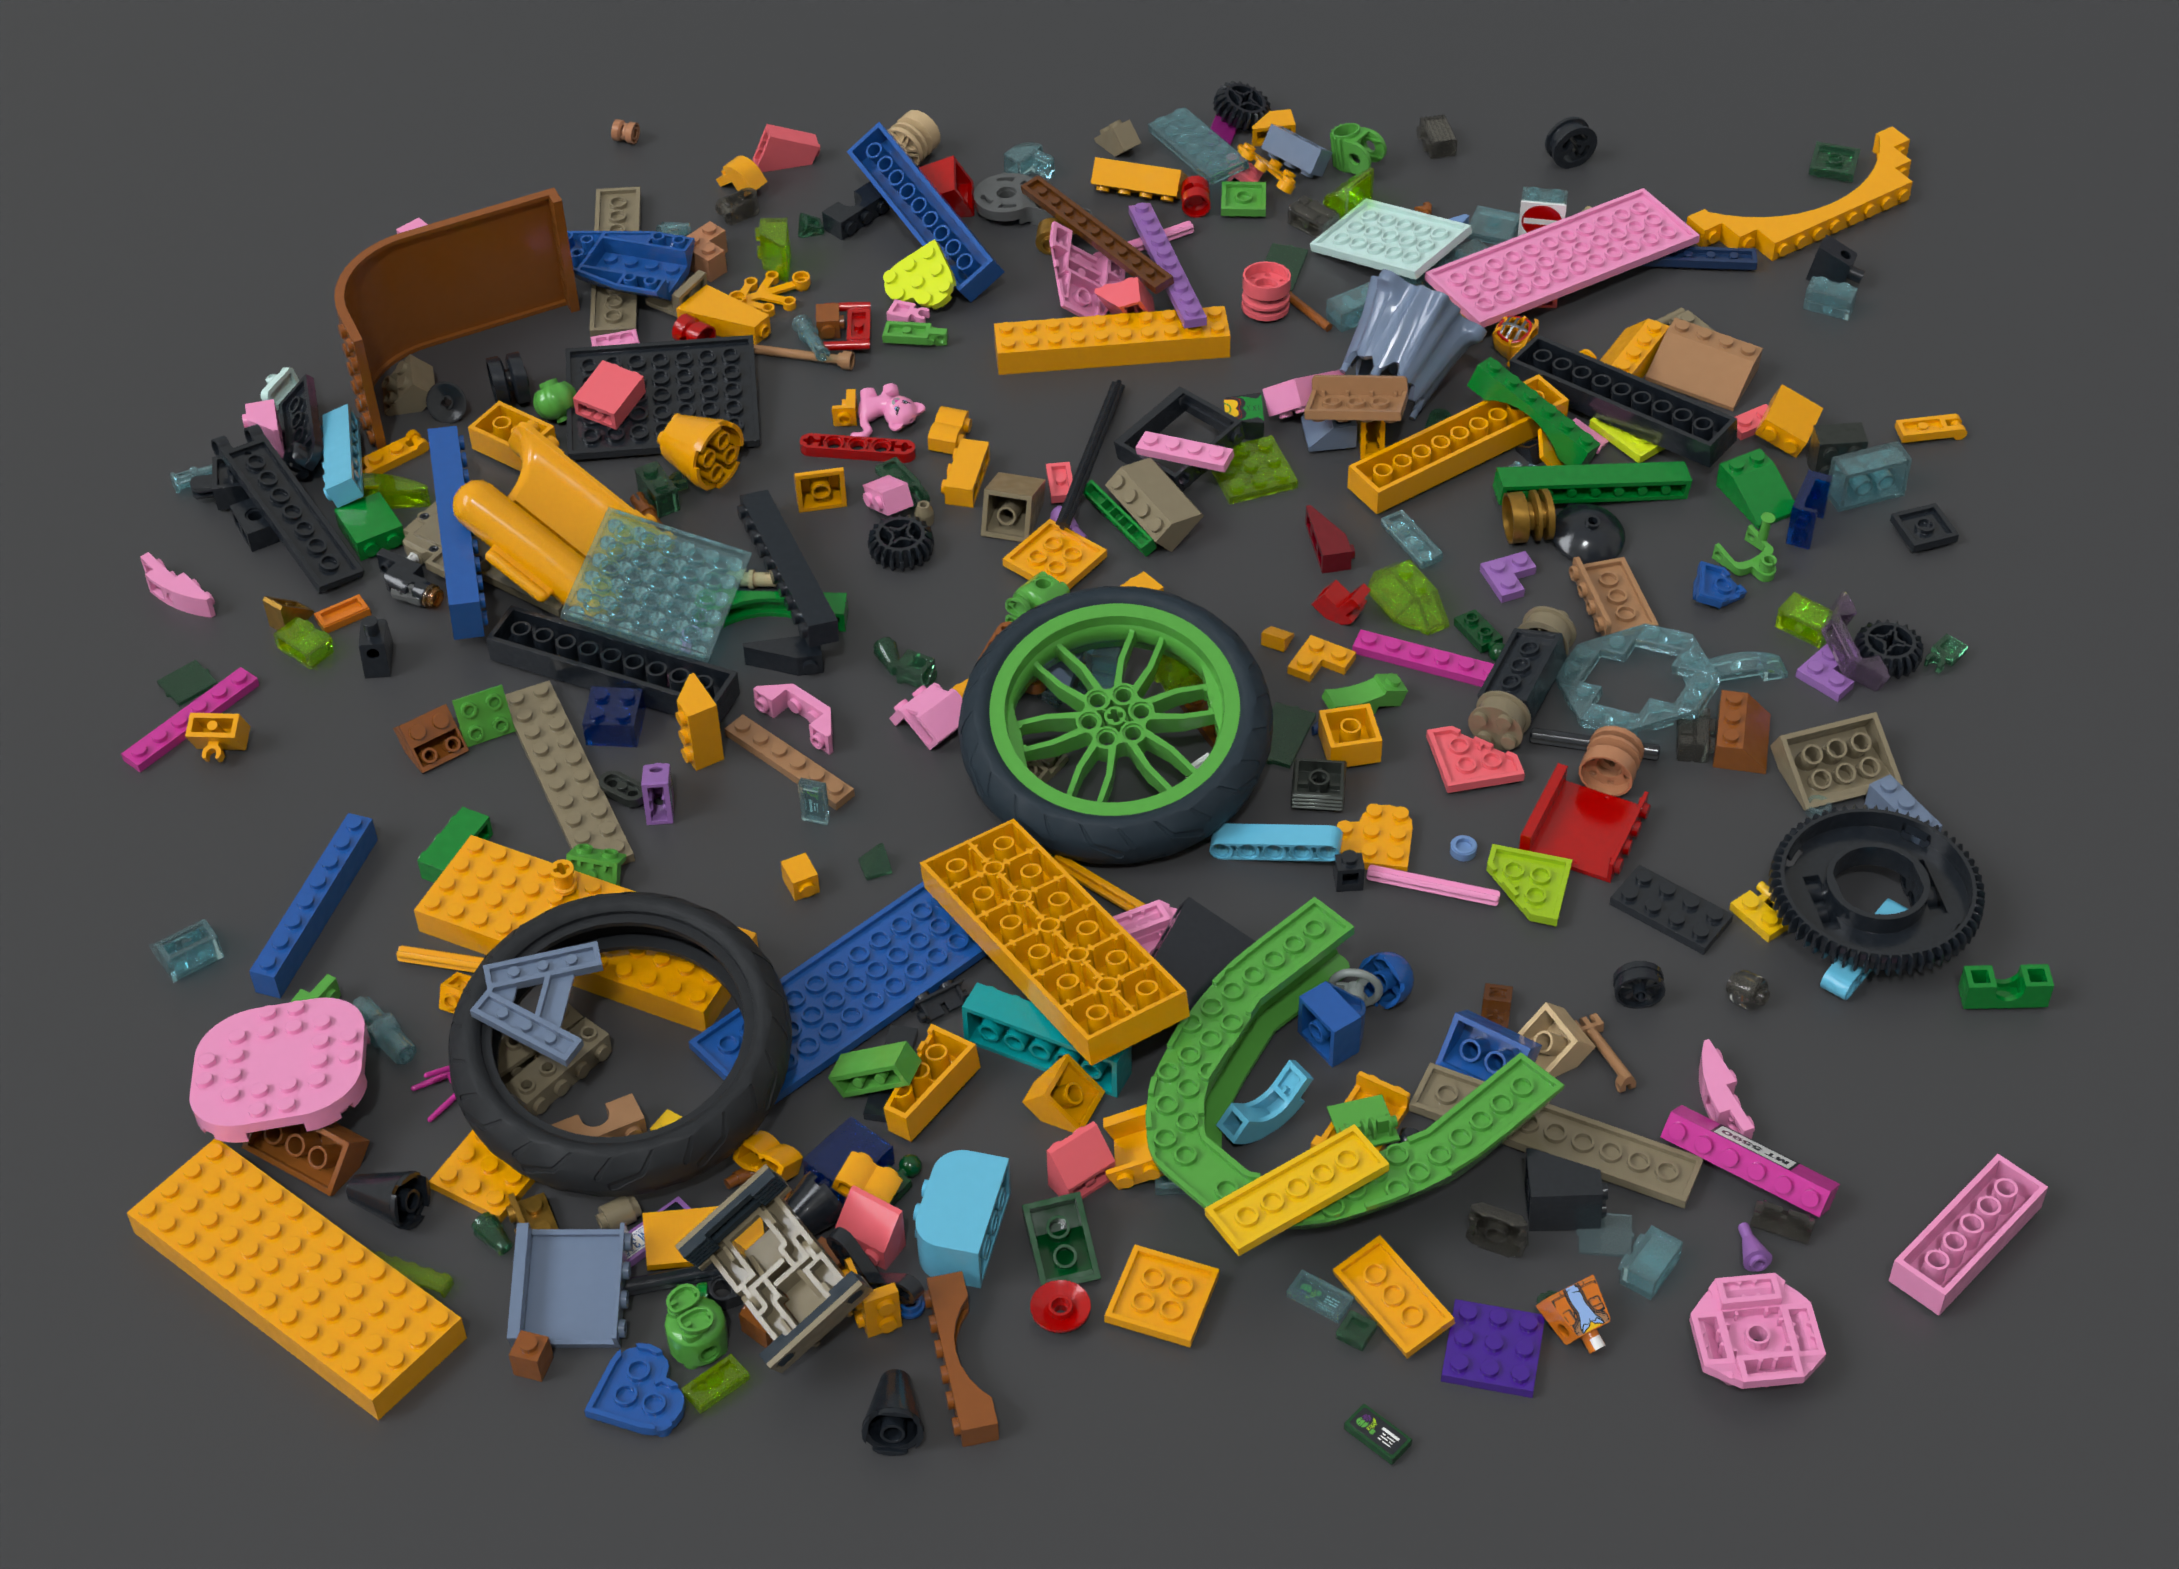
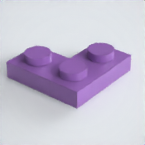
M1523 551L1481 563L1480 572L1500 602L1503 603L1524 597L1525 589L1518 579L1536 574V565L1527 552Z
M1828 643L1797 669L1795 676L1837 702L1850 692L1854 685L1853 680L1838 672L1847 663L1848 655Z

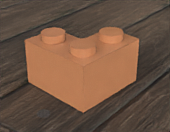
M709 221L686 236L695 239L690 266L691 271L694 273L698 270L706 272L709 282L714 281L727 272L725 253L728 252L726 231Z

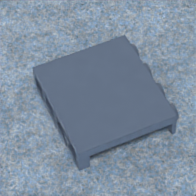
M517 1223L507 1340L511 1347H513L520 1330L549 1337L552 1348H621V1338H626L627 1321L623 1319V1309H628L629 1291L625 1290V1280H630L631 1263L627 1261V1252L633 1249V1234L628 1232L625 1223H620V1229H532L529 1223Z

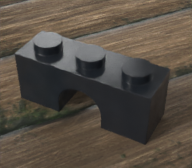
M869 181L854 191L855 206H845L840 202H836L822 211L823 230L840 240H844L882 214H885L890 210L889 204Z

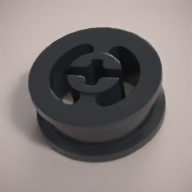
M1569 117L1561 120L1549 131L1545 140L1547 153L1559 167L1564 169L1582 165L1593 155L1597 147L1595 132L1580 117Z

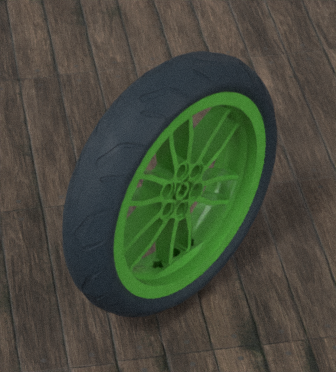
M1103 586L1066 593L1023 613L994 638L976 662L968 678L962 698L958 732L963 763L974 788L988 809L1003 823L1014 818L1051 854L1094 864H1132L1178 853L1210 836L1240 810L1257 785L1270 754L1273 733V709L1269 690L1259 664L1240 636L1213 613L1182 597L1160 590L1136 586ZM1104 647H1123L1118 658L1114 686L1109 689H1103L1086 665L1074 655ZM1133 648L1154 651L1148 666L1134 685L1124 683L1125 671ZM1163 655L1182 663L1203 681V684L1175 688L1143 699L1155 679ZM1062 661L1082 681L1088 692L1084 695L1065 685L1047 669ZM1037 678L1058 699L1078 711L1044 714L1019 721L1016 720L1015 715L1019 700ZM1202 699L1207 701L1208 710L1184 714L1163 713L1174 707ZM1214 724L1217 737L1211 753L1202 765L1196 769L1177 749L1154 733L1183 732ZM1042 732H1068L1053 740L1030 746L1023 745V735ZM1088 746L1076 766L1066 794L1049 786L1027 768V761L1053 758ZM1149 751L1164 759L1187 778L1172 787L1150 765L1144 753ZM1120 757H1129L1145 780L1160 793L1134 801L1107 802L1114 785L1117 760ZM1098 760L1106 762V776L1097 801L1077 798L1076 796L1083 780Z

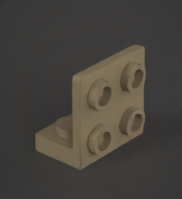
M698 270L687 281H684L672 294L671 301L648 297L645 300L646 305L677 317L676 308L706 284L708 285L706 272Z

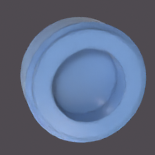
M1457 836L1450 843V854L1458 861H1470L1477 854V842L1470 836Z

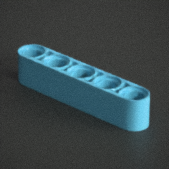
M1224 823L1212 833L1209 852L1213 857L1223 860L1334 861L1335 854H1340L1343 832L1340 828L1332 825Z
M1888 898L1875 914H1895L1903 912L1908 908ZM1837 960L1824 974L1820 987L1846 1001L1873 969H1869L1867 974H1865L1862 967H1858L1856 971H1853L1852 965L1847 964L1845 968H1842V961Z

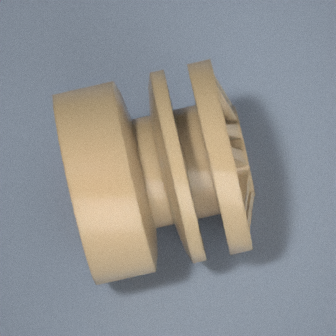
M919 110L906 112L896 124L888 129L917 166L940 143L938 126L933 119Z

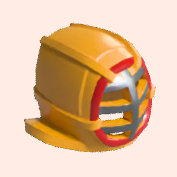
M1526 316L1503 317L1492 334L1495 349L1507 360H1510L1538 334L1539 320L1534 318V323H1532ZM1508 361L1506 366L1510 368V362Z

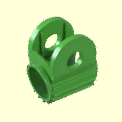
M1356 123L1340 124L1331 129L1332 163L1334 167L1342 172L1363 175L1370 170L1372 162H1379L1387 153L1384 139L1372 129L1360 127ZM1367 141H1371L1374 144L1375 150H1371L1368 147ZM1352 157L1358 159L1360 162H1355Z

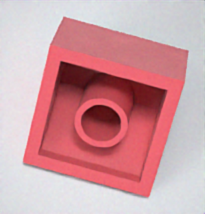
M853 1185L848 1193L835 1229L842 1227L850 1232L873 1265L887 1270L906 1246L903 1211Z

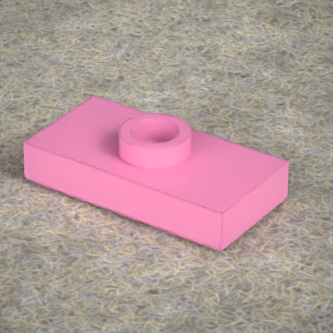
M636 329L590 337L592 346L640 343Z

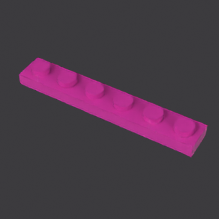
M1360 629L1352 651H1355L1357 655L1479 687L1483 686L1494 666L1493 663Z
M242 667L238 668L121 753L123 761L138 772H142L187 739L185 734L190 713L224 712L259 686L258 678Z

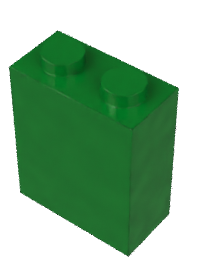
M380 492L334 509L338 527L360 561L376 556V553L382 548L391 550L403 545V539L405 538L403 526Z

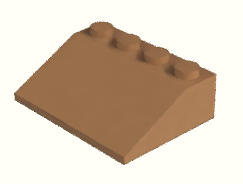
M1675 317L1663 337L1645 376V380L1734 411L1759 369L1763 348Z

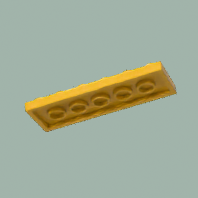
M1354 1124L1204 1208L1205 1216L1235 1253L1241 1256L1389 1171V1163Z

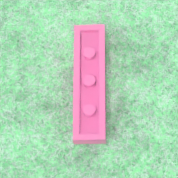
M1148 431L1144 432L1135 447L1138 455L1224 473L1234 458V451L1231 448Z

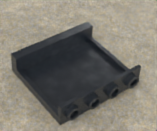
M1188 897L1177 908L1151 956L1187 991L1190 1012L1201 996L1212 985V980L1232 960L1256 941Z

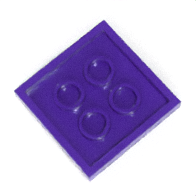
M1455 1299L1452 1314L1455 1324L1449 1330L1441 1382L1533 1398L1545 1322L1542 1314Z

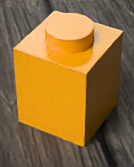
M806 852L780 861L783 881L794 901L820 892L818 874Z

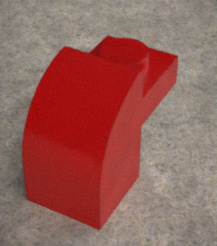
M1334 580L1321 591L1311 605L1326 619L1340 625H1348L1353 623L1364 609V605L1367 602L1365 597L1371 589L1363 583L1350 593L1339 581Z

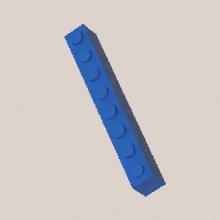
M351 813L346 815L251 967L249 973L256 993L280 999L378 841L372 818Z

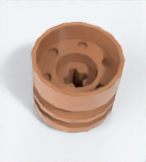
M1604 726L1597 729L1590 738L1587 751L1579 766L1578 774L1581 781L1588 788L1612 796L1626 794L1632 788L1637 770L1644 756L1645 749L1642 741L1626 728Z

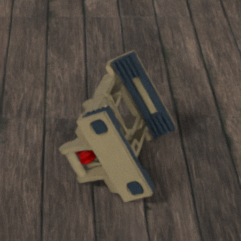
M765 1164L677 1243L675 1247L684 1259L701 1271L713 1262L773 1339V1342L759 1356L770 1369L783 1373L811 1347L817 1348L821 1344L820 1340L846 1316L851 1317L854 1314L853 1309L874 1290L862 1276L853 1271H850L846 1276L783 1199L792 1188L781 1175ZM761 1217L769 1227V1230L745 1250L734 1240Z

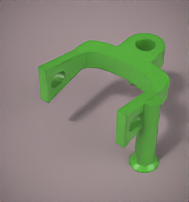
M1765 512L1761 515L1762 523L1759 532L1751 524L1747 528L1744 539L1762 551L1759 555L1744 562H1736L1721 544L1717 543L1714 547L1712 559L1737 576L1751 573L1762 582L1772 581L1776 573L1775 565L1777 558L1772 555L1774 549L1767 542L1771 524L1776 518L1774 514Z

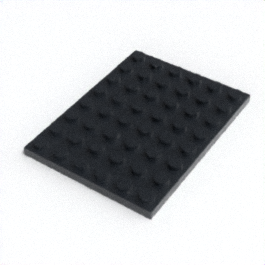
M753 335L565 348L566 382L570 383L576 392L579 391L602 360L643 375L646 393L617 430L577 415L574 407L573 409L571 407L567 409V452L570 459L582 460L661 454L657 437L661 431L665 430L676 413L730 421L738 425L743 433L744 445L740 446V448L760 446Z

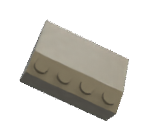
M1877 712L1781 735L1770 746L1780 773L1804 811L1866 796L1869 784L1890 774L1903 786Z

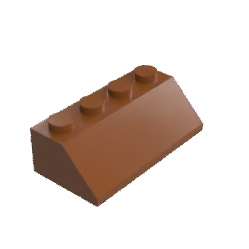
M336 1122L308 1132L303 1123L250 1132L249 1142H243L241 1148L321 1192L334 1196L360 1168L370 1140Z

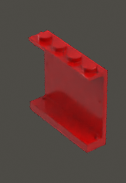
M1558 763L1521 833L1519 849L1573 859L1571 870L1611 883L1615 873L1620 874L1624 864L1623 856L1630 854L1633 845L1632 838L1638 837L1642 827L1641 820H1646L1651 807V804L1647 803L1649 792H1644L1643 796L1639 798L1638 804L1566 781L1568 766Z

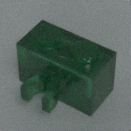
M657 460L635 468L638 491L642 492L649 504L655 507L658 518L680 510L678 491L688 488V481L686 478L682 479L680 471H676L668 477Z

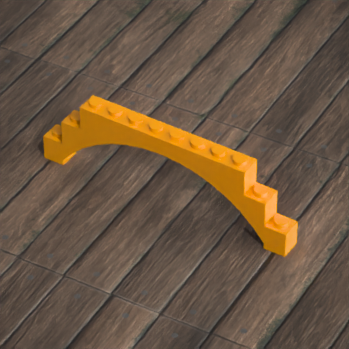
M1893 126L1876 133L1872 152L1876 154L1877 162L1868 178L1851 193L1826 206L1798 214L1774 217L1730 216L1708 212L1706 209L1687 216L1686 224L1700 235L1699 243H1696L1699 247H1707L1718 241L1728 248L1755 247L1771 261H1774L1825 238L1826 235L1837 233L1909 200L1913 183L1908 178L1911 160L1907 157L1910 139Z

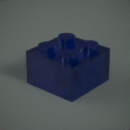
M591 686L582 722L586 745L637 748L646 712L643 689Z

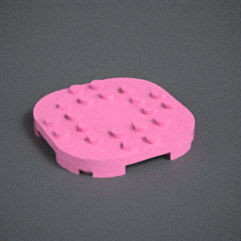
M314 998L249 1009L234 1014L215 1025L201 1039L194 1057L189 1100L200 1129L204 1133L207 1131L212 1133L216 1140L240 1143L249 1142L250 1132L303 1123L308 1132L323 1128L341 1119V1113L346 1111L349 1105L355 1108L367 1088L365 1062L367 1044H370V1036L359 1009L341 999Z

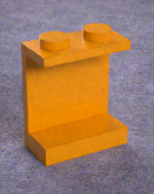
M1147 1104L1103 1118V1128L1114 1140L1115 1167L1105 1170L1106 1176L1118 1190L1130 1188L1133 1185L1164 1176L1154 1163L1148 1148L1146 1132Z

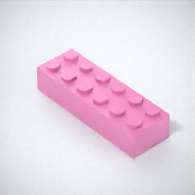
M1997 1154L1894 1260L1889 1282L1939 1316L2041 1209L2048 1186Z

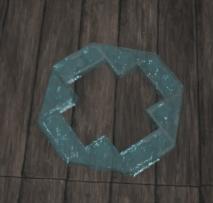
M1646 623L1577 644L1555 678L1558 688L1564 693L1565 700L1571 711H1574L1577 721L1581 727L1597 730L1604 726H1618L1626 728L1636 736L1639 735V731L1651 727L1655 731L1674 725V720L1698 718L1720 686L1719 675L1693 634ZM1635 647L1677 656L1671 665L1672 674L1690 678L1675 703L1649 698L1639 714L1597 704L1603 695L1602 686L1585 683L1584 681L1601 657L1625 662Z

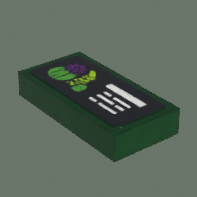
M1363 1404L1344 1423V1429L1391 1465L1412 1445V1439L1366 1404Z

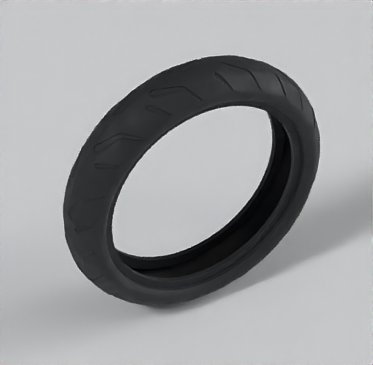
M648 892L597 894L569 901L543 912L513 930L484 957L463 989L453 1015L448 1044L451 1084L460 1109L478 1138L491 1153L503 1160L518 1173L560 1191L598 1197L651 1193L686 1182L716 1166L732 1155L743 1144V1141L748 1139L759 1128L775 1104L785 1081L792 1045V1021L785 991L772 963L746 933L722 915L685 899ZM594 941L598 942L600 953L637 949L657 951L680 957L710 973L728 990L735 1000L744 1019L743 1040L738 1057L730 1073L714 1094L691 1113L671 1124L645 1133L622 1137L586 1136L559 1129L532 1115L510 1094L502 1082L498 1070L499 1050L504 1033L471 1016V1008L487 990L483 965ZM536 985L517 989L514 1003L519 1005Z

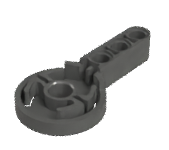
M1019 173L997 174L980 182L974 190L975 209L987 219L994 221L1018 220L1019 224L1030 222V224L1038 226L1046 218H1055L1022 193L1021 185L1033 179L1027 175ZM1083 208L1093 216V212L1091 210ZM1077 234L1072 235L1073 237L1082 239Z

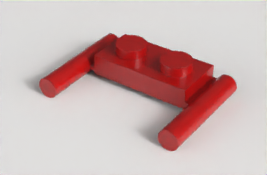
M871 302L839 303V311L847 312V341L823 342V351L870 349Z

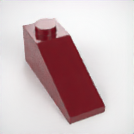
M1307 505L1305 525L1322 574L1351 570V561L1355 559L1354 545L1349 544L1344 532L1313 506Z

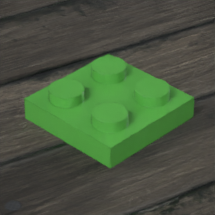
M1222 181L1221 216L1266 217V182Z

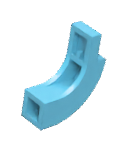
M1289 1060L1267 1091L1253 1101L1231 1103L1216 1126L1233 1144H1248L1258 1141L1279 1129L1299 1110L1305 1102L1301 1096L1314 1078L1296 1060Z

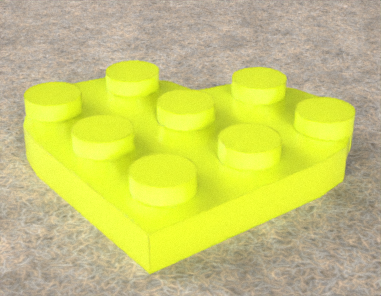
M935 239L895 264L883 275L885 291L893 301L896 299L910 303L917 302L921 307L938 309L946 305L952 299L950 295L953 292L954 286H956L955 276L939 243Z

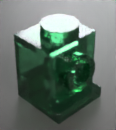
M910 649L904 653L895 665L898 684L905 682L920 688L922 685H932L937 678L935 659Z

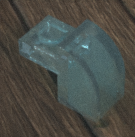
M1033 142L1021 143L1004 153V172L1024 175L1035 172L1047 179H1051L1055 175L1054 157L1044 153L1043 145Z

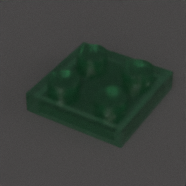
M1816 142L1809 175L1853 182L1861 149Z

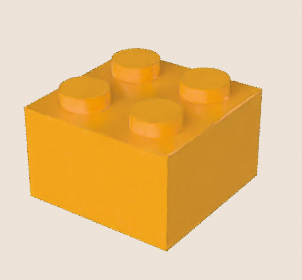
M1370 703L1319 710L1318 734L1327 760L1346 761L1347 767L1381 762L1383 740Z

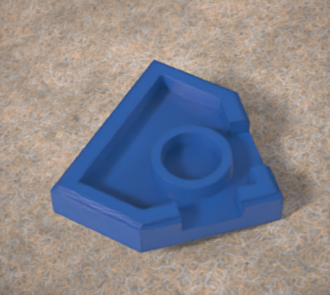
M1700 561L1697 567V576L1693 582V600H1696V602L1721 608L1744 598L1747 591L1741 584L1737 585L1730 578L1731 574L1724 567Z

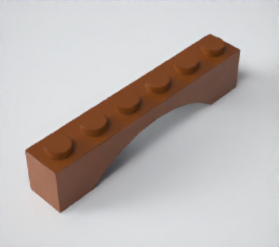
M959 1271L928 1277V1290H924L923 1298L925 1308H931L933 1314L928 1316L931 1334L937 1333L938 1340L934 1341L937 1359L943 1358L944 1365L939 1366L942 1384L948 1383L950 1391L945 1392L948 1410L954 1409L956 1417L951 1418L954 1436L960 1435L962 1447L999 1440L998 1421L992 1397L982 1391L968 1377L956 1353L957 1337L964 1320L969 1314L968 1294L963 1273Z

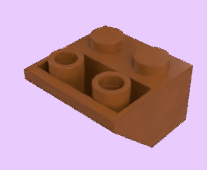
M446 704L393 728L404 752L421 773L469 751Z

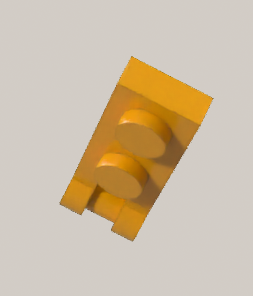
M1958 414L1896 420L1895 429L1902 443L1951 437L1955 440H1962L1967 436V430L1964 425H1961L1962 420Z

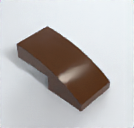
M1485 983L1481 1016L1508 1029L1513 986Z

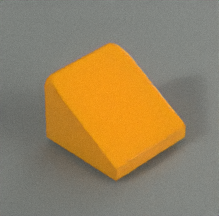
M1270 626L1261 633V645L1285 652L1294 638V633Z

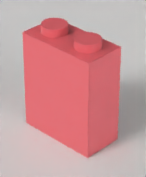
M602 360L573 397L575 413L617 430L646 393L644 376L624 369L617 364Z

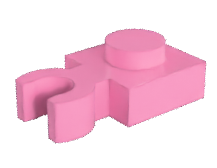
M895 299L886 313L887 320L926 323V318H930V309L925 307L917 309L915 303Z

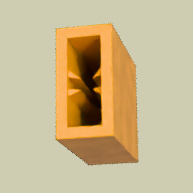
M1782 384L1770 400L1754 434L1796 458L1808 443L1813 426L1816 425L1823 408Z

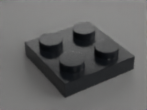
M1936 503L1891 514L1890 522L1912 553L1958 542V532Z

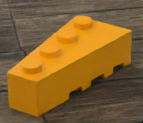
M934 1024L930 1025L925 1041H921L917 1048V1055L922 1061L910 1085L894 1088L883 1107L888 1130L910 1142L981 1068L976 1044Z

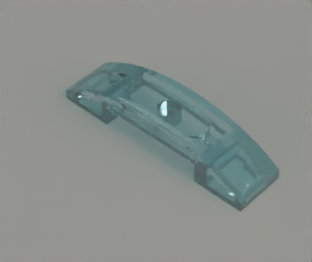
M1738 652L1700 662L1684 670L1681 676L1689 693L1714 690L1715 682L1760 675L1763 681L1788 678V672L1781 657L1766 652Z

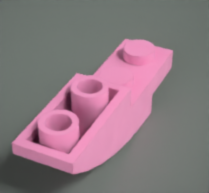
M149 552L140 556L149 590L158 599L186 613L210 618L216 616L213 607L215 604L214 598L208 591L204 592L195 579L191 580L184 572L178 576L173 571L169 572L161 559H155Z
M1709 1039L1704 1040L1699 1065V1087L1708 1117L1752 1139L1753 1132L1755 1131L1754 1122L1750 1116H1746L1741 1108L1738 1097L1734 1094L1735 1086L1737 1085L1736 1075L1724 1063L1720 1050L1718 1048L1715 1049Z

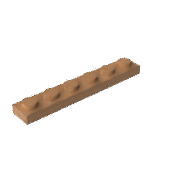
M742 714L724 728L725 736L805 789L804 780L824 784L826 804L836 811L855 796L854 788Z

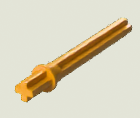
M1061 855L1054 856V859L1077 882L1125 911L1145 905L1144 902H1141L1073 860Z
M404 945L399 946L396 953L397 959L400 962L473 973L484 959V957Z

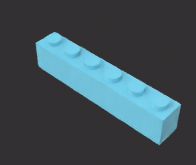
M345 404L322 415L323 425H321V430L323 432L322 440L324 446L322 451L324 462H322V466L325 471L323 475L325 482L323 491L329 501H333L337 508L364 496L360 422L349 404Z

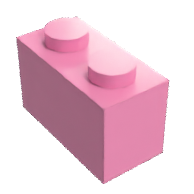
M887 475L863 485L865 504L882 514L889 516L914 506L908 483Z

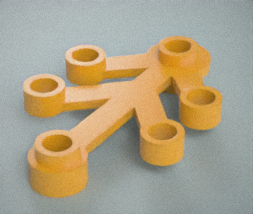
M1247 142L1244 145L1238 144L1236 153L1240 157L1245 158L1249 162H1252L1254 159L1256 161L1254 164L1255 168L1264 173L1266 170L1279 180L1276 186L1283 192L1292 194L1296 187V181L1294 180L1296 175L1287 169H1284L1283 172L1280 171L1282 163L1274 158L1268 161L1255 152L1256 148Z
M771 270L766 272L765 279L759 288L757 278L748 277L744 280L741 290L733 291L729 296L768 314L769 317H773L775 315V306L772 303L783 305V309L786 311L796 309V299L794 297H785L777 294L793 289L800 292L808 290L811 285L810 274L806 271H797L792 275V281L771 287L779 283V273ZM758 300H763V301L772 302V303H765V304H763V303L756 302V301H758Z

